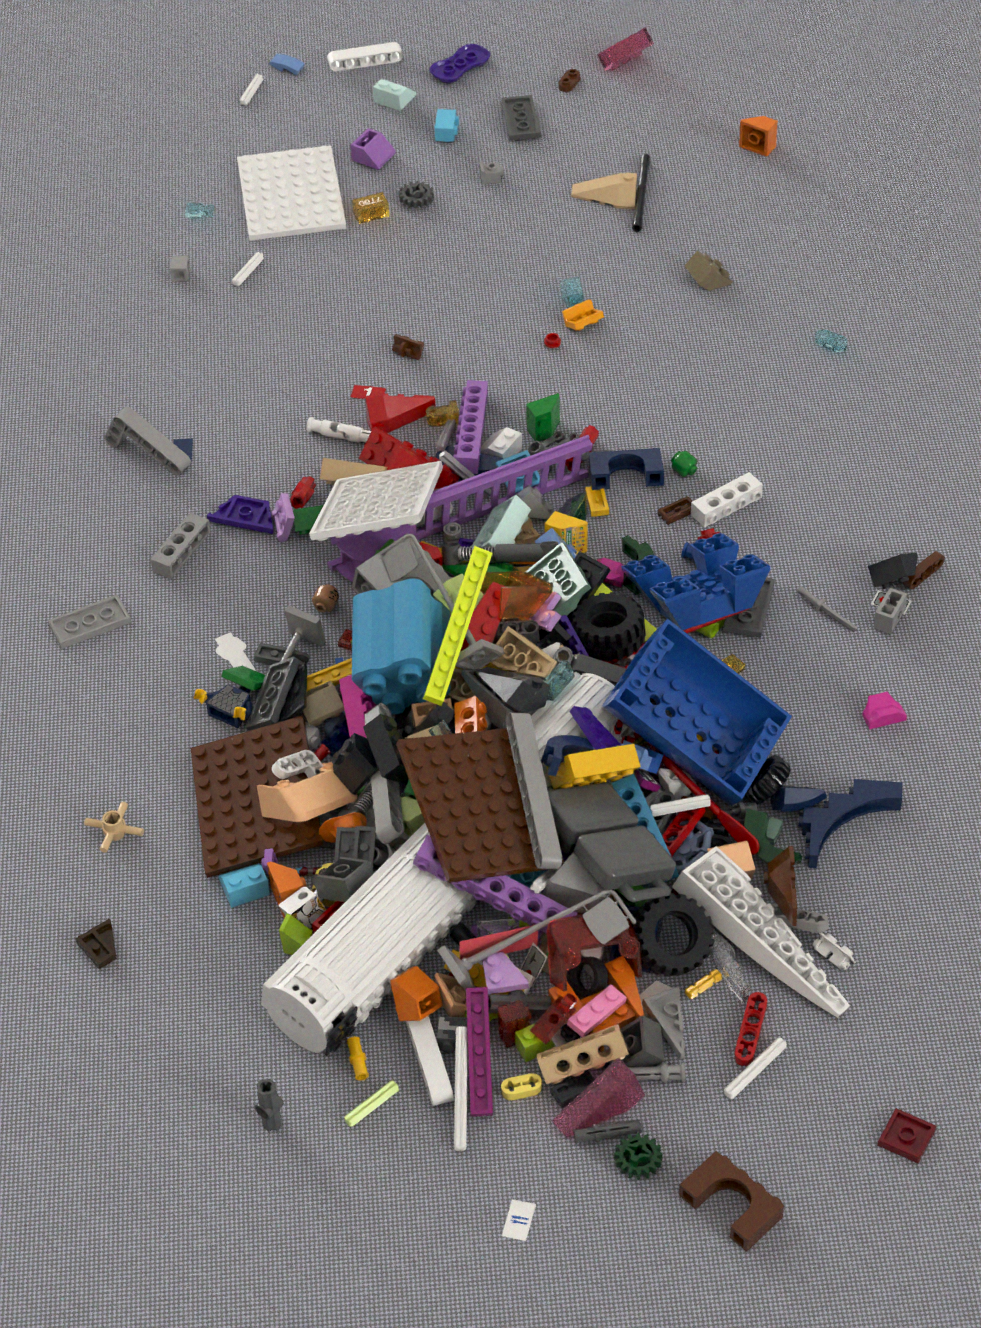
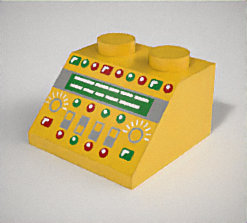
M554 511L545 522V533L553 528L567 544L571 543L577 551L576 554L579 551L585 553L588 543V522Z

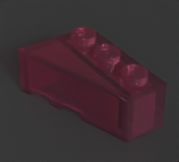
M645 27L600 52L597 56L605 71L610 68L613 71L620 67L619 63L626 64L631 61L630 57L634 56V58L642 55V51L653 45L654 42Z

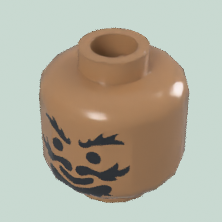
M330 584L319 586L312 597V603L319 612H331L339 600L337 589Z

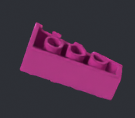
M352 675L339 679L349 735L351 737L356 733L367 738L363 726H365L364 716L377 705L372 701V696L365 694L352 681Z

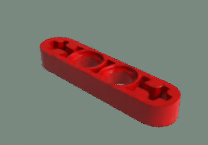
M705 807L679 812L662 834L671 857L704 815ZM682 821H689L685 826H679ZM671 836H677L674 841H668Z
M761 992L752 993L747 1001L734 1057L735 1062L741 1066H749L754 1061L767 1010V997ZM756 1001H760L758 1010L755 1009ZM756 1017L759 1019V1022L752 1024L747 1019ZM746 1034H751L755 1037V1039L752 1041H746L745 1039H743V1036ZM744 1048H747L746 1057H741V1055H743Z

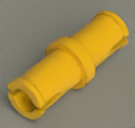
M357 1036L347 1039L350 1052L349 1061L353 1065L355 1079L362 1081L369 1077L365 1063L366 1054L362 1051L360 1038Z

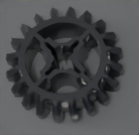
M778 755L770 756L766 759L747 790L745 797L752 803L756 802V804H761L770 797H773L790 775L791 769L787 764L788 762Z

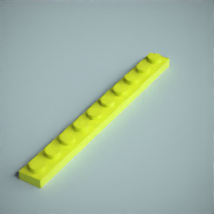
M476 546L472 550L423 696L424 700L440 706L444 702L492 552Z

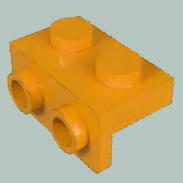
M590 299L562 311L565 326L575 331L585 328L584 326L595 324L599 319L604 318L603 311L594 309Z

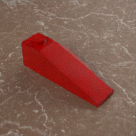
M388 393L365 396L367 423L370 431H372L373 427H378L386 433L392 432L429 415V412L433 411L431 408H436L435 396L414 395L412 397H405L404 394L389 396Z

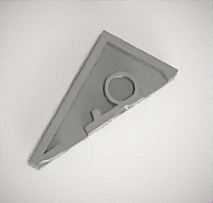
M675 987L644 998L642 1005L652 1020L661 1025V1033L678 1058L683 1059L685 1057V1040H683L682 1007L679 999L680 988Z

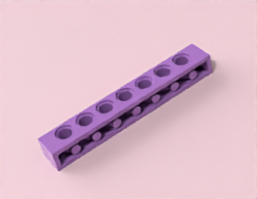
M467 380L466 387H463L459 425L457 427L453 457L473 474H478L488 398V381Z
M427 835L412 864L422 871L430 872L441 881H447L441 864L434 860V858L438 859L431 837ZM506 875L477 879L479 882L466 880L450 883L458 890L466 891L477 900L485 901L491 904L493 908L502 910L510 914L514 919L521 920L530 926L536 925L546 920L547 917H552L568 909L540 893L535 894L534 890ZM490 888H494V889H496L498 892H494V891H492ZM509 898H514L516 902L511 901ZM528 907L533 908L535 912L530 911ZM574 911L540 930L548 934L552 939L563 942L578 913Z

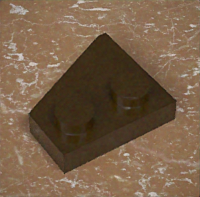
M110 919L76 938L77 945L99 969L117 959Z

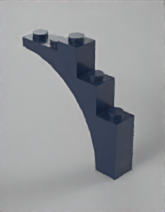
M854 779L853 787H849V794L829 793L828 801H824V808L804 807L803 815H799L798 827H802V835H806V843H810V846L805 848V859H809L808 868H817L819 854L823 845L832 833L843 824L869 813L901 811L903 782Z

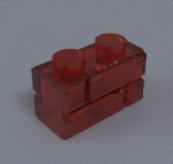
M520 1000L511 1002L510 1005L499 1006L497 1009L499 1035L506 1048L516 1045V1031L531 1025L529 1021L531 1019L528 1006L524 1007L523 1002Z

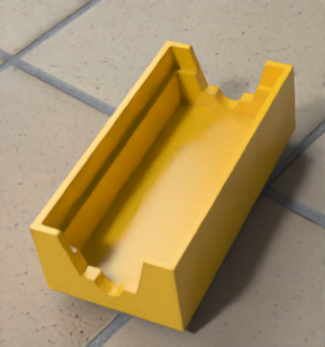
M629 744L568 754L564 756V763H560L556 777L549 775L553 789L574 787L575 785H590L592 782L594 784L606 783V780L615 782L623 777L634 774V770L641 766L635 745Z

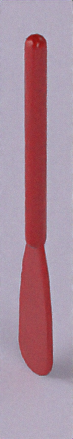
M663 755L661 762L696 796L706 795L674 762ZM710 799L711 804L707 807L717 816L729 834L737 843L747 841L751 855L757 854L759 851L758 840L743 825L721 810Z

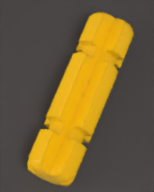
M717 969L709 972V975L706 974L694 982V986L690 985L685 988V995L689 999L695 998L698 994L713 986V982H719L722 979V974Z

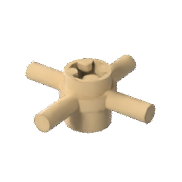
M121 802L117 811L111 810L106 812L102 820L85 819L84 825L103 830L105 838L100 851L104 853L108 851L112 841L122 839L125 833L143 836V828L126 825L123 819L128 807L126 802Z

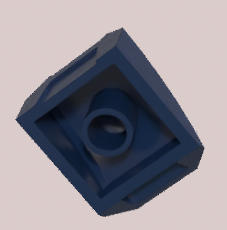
M782 786L771 797L770 802L773 810H781V812L796 811L823 801L827 798V794L824 789Z

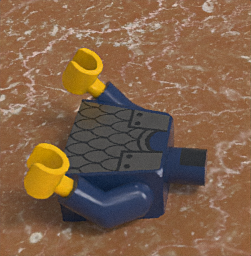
M226 685L212 693H207L203 689H196L193 697L194 699H199L201 704L206 702L209 716L238 729L245 719H249L253 710V703L249 695L251 690L243 686L235 688L231 685Z

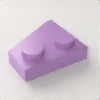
M503 952L494 953L482 960L488 994L529 988L528 980Z

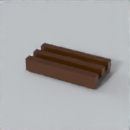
M686 496L658 509L657 514L661 516L663 521L666 520V524L669 525L690 515L691 502L693 501Z

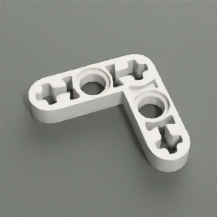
M303 750L278 759L272 766V772L280 779H285L302 772L310 778L315 776L316 773L320 774L319 769L323 765L312 751Z

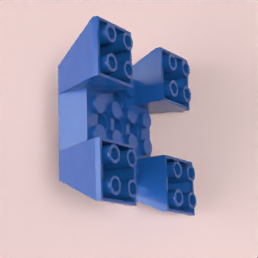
M722 533L714 534L708 539H698L695 543L689 544L697 570H693L690 574L684 576L680 575L672 578L670 566L656 555H648L642 560L630 561L627 565L621 566L622 571L652 607L682 630L752 608L771 569L769 564L753 554L745 555L742 559L736 560L739 544Z

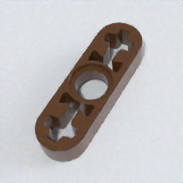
M937 551L933 552L916 566L915 575L908 577L909 581L903 584L911 590L916 588L943 565L945 556Z

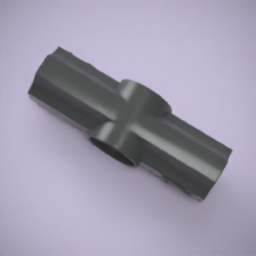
M522 990L511 991L508 995L488 994L489 1014H511L513 1018L521 1019L528 1014H549L551 1011V999L547 995H525Z
M261 1079L256 1084L259 1102L254 1108L262 1118L263 1128L268 1132L272 1130L277 1131L282 1126L280 1108L284 1105V1102L277 1094L275 1082L271 1079Z

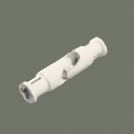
M309 417L306 427L307 432L314 431L324 436L346 439L357 443H366L371 431L364 430L361 427L328 420H315L314 417Z

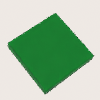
M242 665L223 670L221 676L253 691L261 689L266 675Z

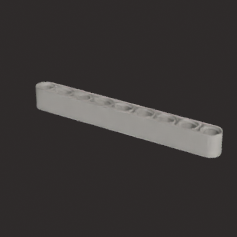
M379 703L364 716L365 725L379 714L391 717L388 707L383 703ZM377 766V771L371 777L376 834L383 844L388 845L404 833L399 782L382 778Z
M508 713L506 726L536 867L538 869H560L562 854L532 717L529 713Z

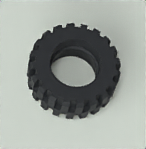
M610 592V594L599 593L598 596L592 595L588 600L584 599L580 605H577L571 616V625L589 657L601 661L606 660L607 662H612L615 659L622 660L625 656H631L644 643L646 631L643 609L637 601L630 596L627 598L625 594L620 593L618 595L615 592ZM605 626H614V627H610V628H602V627H605Z
M671 893L669 896L654 898L638 910L637 916L634 918L637 922L635 924L631 923L633 929L630 930V937H633V942L630 944L632 949L635 948L637 951L635 957L637 960L641 959L644 962L642 965L646 969L651 968L652 973L657 975L663 974L666 977L679 976L695 970V968L704 963L705 958H708L711 953L709 949L714 944V939H711V935L715 934L714 927L710 928L709 922L712 921L710 915L706 917L704 914L706 909L703 905H696L697 900L693 898L687 899L686 895L683 894L675 895ZM671 915L679 918L688 929L689 943L686 950L680 954L671 955L666 953L656 941L655 926L658 920L664 916Z

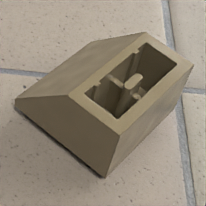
M697 251L684 265L696 282L708 291L731 285L733 282L729 277V272L721 267L722 263L717 259L713 260L707 253L702 254Z
M328 681L307 691V707L301 712L309 726H318L329 717L335 718L340 716L345 709L333 683Z

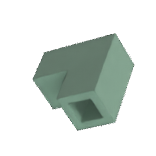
M773 817L770 818L768 823L767 839L772 846H775L783 828V821Z

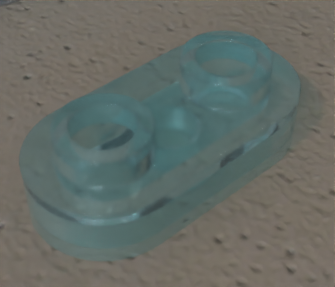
M825 329L819 330L815 334V342L820 346L835 352H842L847 349L848 340L842 335Z

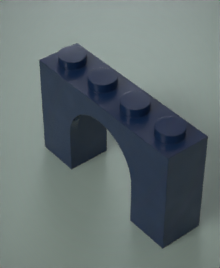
M660 448L589 452L588 461L592 490L610 489V475L622 469H632L641 472L645 477L646 487L664 486V467Z

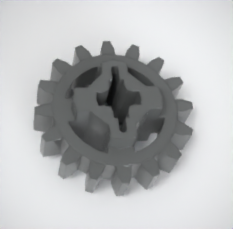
M416 181L415 183L410 182V185L404 184V187H400L399 199L400 202H403V206L408 205V208L414 207L416 209L417 206L423 208V205H429L428 202L432 203L434 191L430 184L425 185L424 182L419 183Z

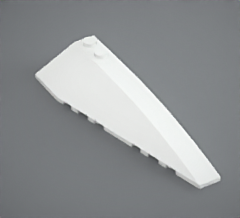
M717 846L681 872L672 888L679 894L686 895L687 899L693 898L697 900L696 905H703L706 909L704 914L706 917L710 915L711 923L753 960L802 996L837 1018L850 1007L837 988L826 981V974L823 970H818L812 963L814 960L809 953L805 954L801 949V942L783 919L775 916V909L770 903L766 904L761 898V891L750 884V877Z

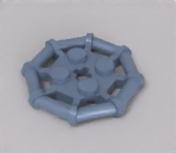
M682 821L679 826H685L689 821ZM698 821L694 827L701 833L695 834L692 829L681 844L682 846L672 856L676 863L678 874H681L684 869L707 853V849L711 848L714 831L701 821ZM671 836L668 841H674L677 836ZM703 841V846L699 848L700 842Z

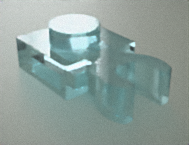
M187 203L185 217L193 219L202 218V215L213 217L214 205L203 206V203Z

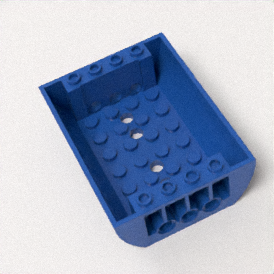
M668 618L637 652L602 705L608 712L729 806L743 799L792 717ZM649 698H653L657 705H653ZM665 710L670 711L672 717L667 716ZM696 734L700 735L703 738V742L697 739ZM712 746L718 749L719 754L712 750Z

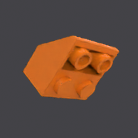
M417 966L409 968L390 980L399 1021H420L443 1006L439 986Z

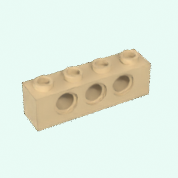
M619 1024L538 1053L537 1061L546 1084H557L562 1082L565 1077L571 1075L576 1077L583 1074L584 1070L601 1068L606 1062L612 1060L614 1062L620 1061L629 1053ZM601 1045H607L610 1047L609 1050L606 1052H600L598 1050V1048ZM585 1052L589 1054V1057L581 1060L578 1058V1055ZM561 1060H566L568 1065L559 1067L557 1063Z

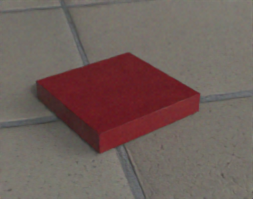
M895 1108L877 1142V1146L919 1164L937 1126Z

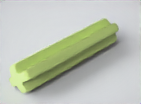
M393 1080L389 1081L345 1115L344 1121L346 1124L353 1127L398 1092L399 1086Z

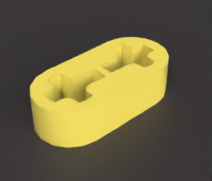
M534 1073L507 1078L501 1084L502 1096L507 1100L535 1096L542 1090V1079ZM533 1082L535 1087H531L529 1083ZM508 1087H512L514 1091L510 1092Z

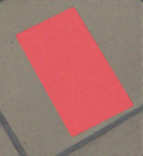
M534 925L460 941V960L469 958ZM538 931L498 952L506 954L531 948L533 942L538 946Z

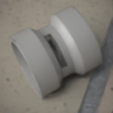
M455 522L444 526V544L458 543L459 539L462 538L461 526Z

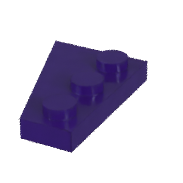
M573 706L569 711L595 750L622 746L593 715L590 709Z

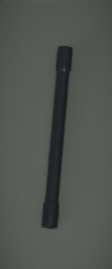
M643 154L640 161V176L632 229L635 232L642 230L646 184L651 158L648 154Z

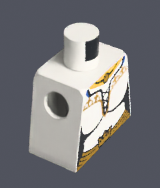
M307 887L300 888L278 905L285 916L286 914L292 915L312 931V923L326 911L322 904L324 899L318 898L317 890L313 893Z

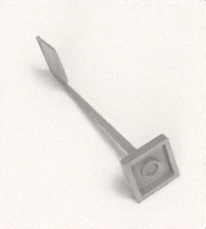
M413 534L403 536L380 551L381 554L388 551L383 557V561L390 580L393 582L412 572L419 565L411 542L406 541L403 543L407 538H412L421 554V557L418 559L423 558L452 612L454 603ZM468 628L465 635L469 644L468 648L459 653L455 666L465 670L481 669L505 653L501 646L483 639L476 642Z
M288 605L284 612L289 632L294 636L281 661L291 657L300 639L307 640L321 647L325 643L321 619Z
M605 890L469 958L460 960L445 945L438 949V952L458 983L466 991V988H475L468 971L472 968V965L583 906L587 911L583 914L587 926L603 945L629 928L627 918L633 924L637 921L615 891ZM606 894H612L617 900L614 902L611 898L607 897L589 911L585 907V905ZM617 903H619V905L622 907V909H623L624 912L626 913V915H627L626 917L624 916V914L622 913V911L620 910V908L617 906Z

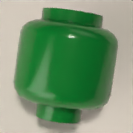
M678 451L671 459V468L682 477L692 476L698 469L696 467L698 461L688 451Z

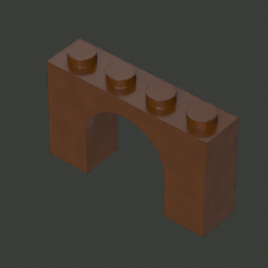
M717 1151L682 1181L679 1186V1196L695 1210L718 1191L733 1190L742 1194L748 1200L750 1207L730 1226V1239L746 1252L783 1218L784 1205L778 1197L769 1194L762 1184L753 1181L743 1169H738L727 1156H722Z

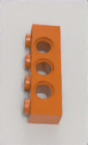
M477 696L454 704L455 734L486 730L488 727L485 719L487 708L484 702H480Z

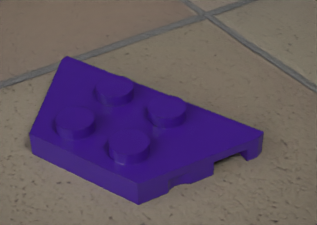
M234 495L227 502L218 506L219 510L214 514H207L209 522L269 534L274 533L269 501Z

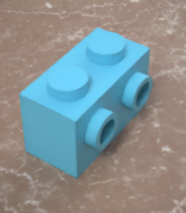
M437 109L435 141L454 142L455 135H458L459 116L456 115V110Z

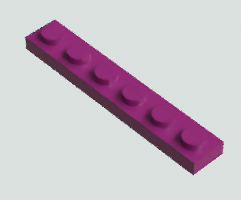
M488 987L466 988L471 1117L493 1116Z

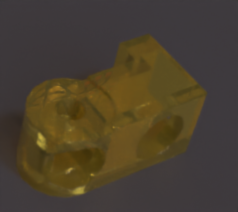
M456 400L449 401L450 405L427 408V424L432 427L445 426L448 419H455V424H459V410Z

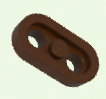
M576 69L566 71L558 82L559 90L562 92L572 91L580 81V72Z

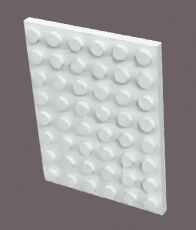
M331 145L237 157L249 241L346 229Z
M442 461L337 479L309 533L311 540L324 541L334 536L341 538L352 533L359 535L369 530L377 532L386 527L394 529L403 524H418L421 522L443 469Z

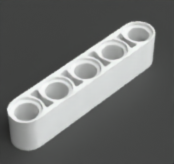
M397 42L337 50L327 55L332 71L395 63L403 58L401 47Z
M429 1016L420 1021H406L432 1106L454 1101L452 1087Z

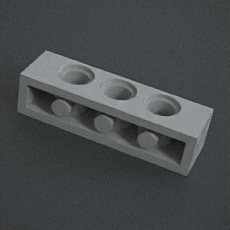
M192 513L183 519L167 541L163 542L161 548L152 555L151 565L153 572L172 579L211 533L209 519Z

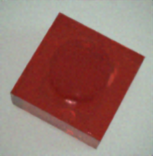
M345 629L338 640V647L352 651V630Z

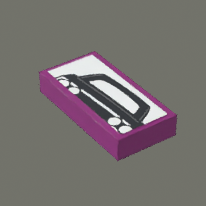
M640 768L634 770V775L640 787L658 792L660 785L648 771Z

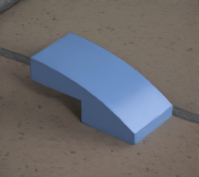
M276 54L269 62L271 66L281 72L286 69L296 76L305 65L304 62L284 54Z

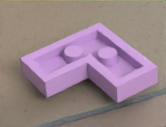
M546 589L539 597L534 608L529 611L525 620H534L538 623L540 629L551 632L561 618V615L552 611L561 599V596L556 592Z

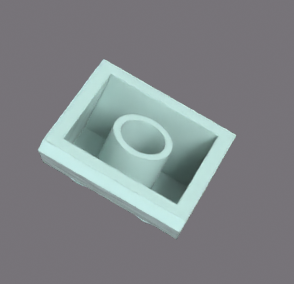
M380 79L373 86L374 102L401 111L417 95L415 91L383 79Z

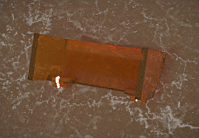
M523 571L486 572L480 589L484 594L492 582L505 586L501 587L499 618L529 620L552 594L553 584Z

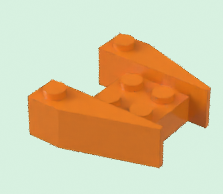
M623 956L604 965L608 972L607 984L614 986L627 997L626 1002L587 1035L619 1024L621 1029L640 1016H644L634 972ZM567 981L548 989V996H550L552 1005L551 1009L562 1023H567L570 1017L603 990L579 1000ZM577 1000V1003L573 1006V1008L569 1009L572 1006V1004ZM604 1045L599 1047L602 1052L604 1051Z

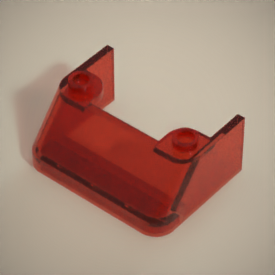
M583 915L551 921L547 927L550 983L562 991H567L566 970L574 969L580 964L581 950L619 944L620 954L632 968L634 976L642 977L640 943L629 918H627L629 928L604 945L590 931Z

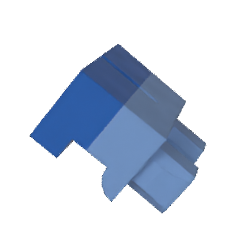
M624 740V741H623V744H621V745L623 746V745H629V744H633V743H630V742ZM634 744L641 766L640 769L657 774L663 754Z

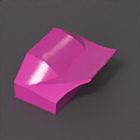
M607 558L596 560L611 570L603 582L622 587L624 584L622 563Z
M888 692L868 696L866 708L862 713L869 729L906 721L907 718L900 703L894 700Z

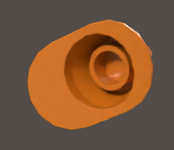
M358 812L326 820L321 825L319 835H321L323 840L333 843L336 842L337 827H366L367 820L363 814Z

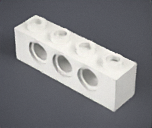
M748 472L691 502V516L703 527L713 524L762 498L763 484Z

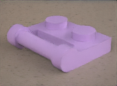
M281 493L279 500L275 504L276 510L271 512V517L275 521L278 541L285 542L289 537L295 518L288 494Z

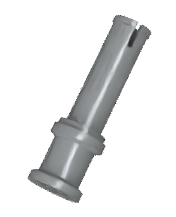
M685 1062L681 1063V1065H667V1063H663L657 1067H619L620 1081L661 1079V1082L667 1083L668 1080L686 1082Z

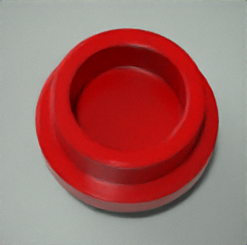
M549 333L544 339V344L548 348H556L560 346L561 338L556 333Z

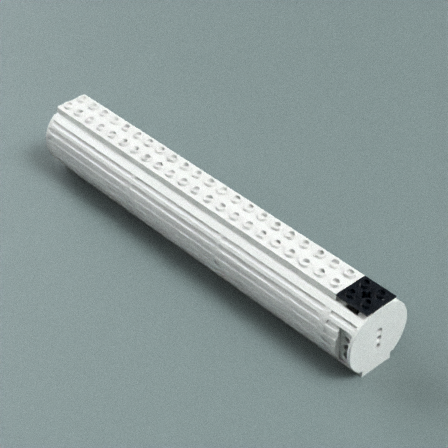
M575 672L546 701L545 707L539 708L531 716L540 759L542 758L547 741L554 736L572 735L587 738L569 712L573 706L590 709L593 715L611 733L612 725L617 718L603 708L602 705L615 687L612 683L595 674L584 673L580 675ZM623 723L620 737L630 735L635 738L633 735L634 731ZM542 764L546 786H552L547 766ZM425 823L263 984L261 1005L268 1010V1014L282 1032L303 1048L315 1053H320L326 1048V1056L331 1051L335 1052L340 1047L342 1040L346 1036L350 1037L356 1029L355 1026L359 1022L363 1023L373 1008L376 1009L380 1006L383 997L386 994L390 995L392 993L390 980L409 968L418 966L423 960L424 954L426 952L430 953L435 948L436 942L440 938L444 939L450 931L449 928L453 924L457 925L461 921L463 914L466 911L470 912L475 906L477 899L472 894L458 890L454 885L447 883V881H441L430 872L422 871L412 864L427 835L430 836Z

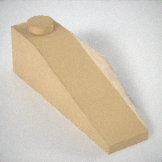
M618 173L572 184L571 197L585 201L596 200L602 205L606 203L612 204L614 208L635 209L637 173Z
M509 626L496 643V645L503 648L505 654L491 662L500 669L546 679L558 663L542 649Z

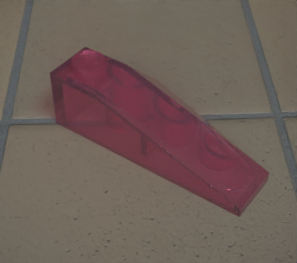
M618 1058L556 1116L552 1122L566 1137L574 1135V1129L589 1128L594 1124L629 1111L645 1094L634 1073Z

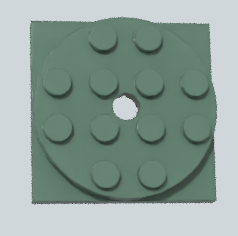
M563 542L558 544L507 586L511 589L508 597L521 620L527 618L529 611L534 608L539 597L546 589L556 592L561 596V599L552 610L561 616H567L570 612L574 611L582 595L591 589L583 570L577 565Z

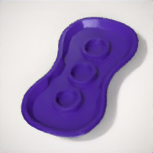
M467 44L460 47L451 57L433 63L429 71L437 80L443 83H453L458 81L466 71L484 65L490 58L491 53L480 45Z

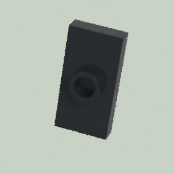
M586 1070L583 1074L572 1077L550 1088V1093L562 1109L599 1090V1084L591 1073Z

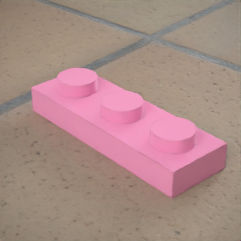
M609 985L570 1017L567 1025L581 1037H584L626 1002L627 997L614 986Z

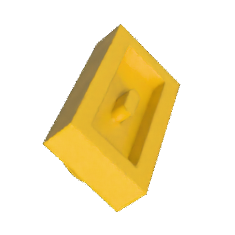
M592 486L585 487L591 517L609 515V507L604 489L592 490Z

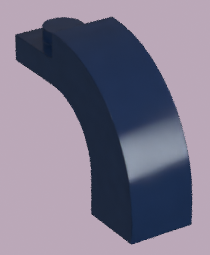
M572 735L554 736L546 743L541 763L548 766V775L556 777L560 763L564 762V756L594 749L587 738Z

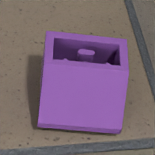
M370 128L366 129L351 144L352 161L377 170L396 153V150L381 132Z

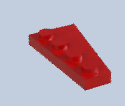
M492 582L478 602L468 626L476 642L483 639L493 643L511 590L510 588ZM464 638L460 651L468 648L469 644L466 638Z

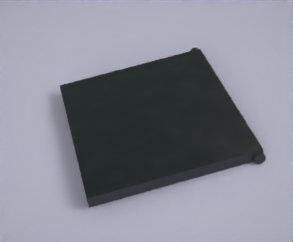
M305 663L298 668L292 680V686L286 696V702L281 709L278 722L292 719L307 707V665Z

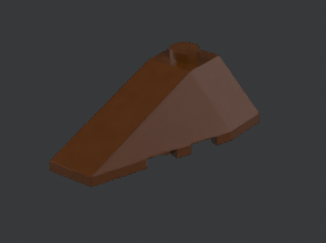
M788 846L768 863L767 872L763 873V882L767 884L768 893L791 925L797 926V895L793 866L795 864L793 846Z

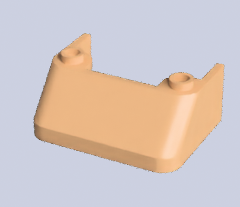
M332 762L322 763L323 767L319 769L320 774L316 773L315 776L297 783L281 780L275 786L257 785L262 817L293 822L312 819L354 802L358 799L357 794H352L335 775Z

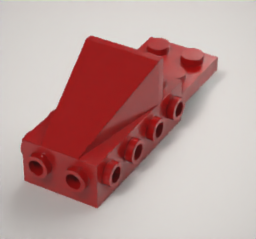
M373 427L358 458L370 465L388 467L387 470L440 461L433 456H427V452L424 450L415 449L412 443L405 440L401 442L378 427ZM444 464L434 490L457 483L460 476Z

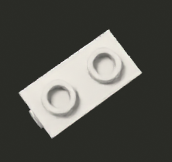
M819 933L821 939H816L812 944L815 951L825 958L830 953H833L828 960L840 970H846L850 965L849 961L855 964V960L852 957L853 952L844 945L842 948L837 945V940L829 933L827 935Z

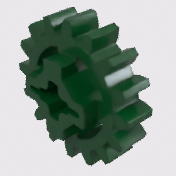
M637 1133L636 1137L628 1134V1140L621 1138L620 1145L616 1144L614 1160H616V1168L621 1167V1174L628 1172V1178L631 1179L633 1175H636L637 1180H640L641 1175H644L648 1179L650 1172L656 1174L657 1168H661L663 1152H661V1145H656L655 1138L648 1140V1134L644 1137H640V1133Z

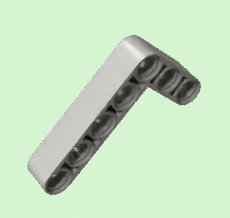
M124 407L112 419L105 435V440L111 447H117L128 436L174 475H179L191 464L187 454L130 407Z

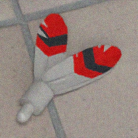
M616 719L612 725L611 734L621 744H623L624 740L633 743L634 738L630 735L620 737L623 723Z

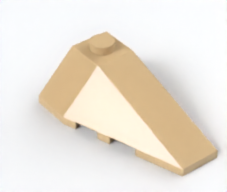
M323 458L320 479L327 480L326 484L334 485L337 479L386 471L388 467Z

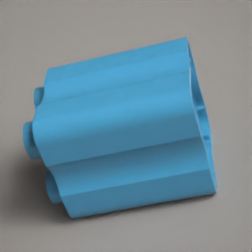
M415 578L396 582L388 588L366 591L353 597L352 681L365 694L372 696V701L376 705L379 703L385 704L390 710L391 715L402 713L406 707L413 703L429 702L424 700L423 696L450 619V611L442 602L435 600L431 596L430 589L423 581ZM450 684L446 696L450 694Z

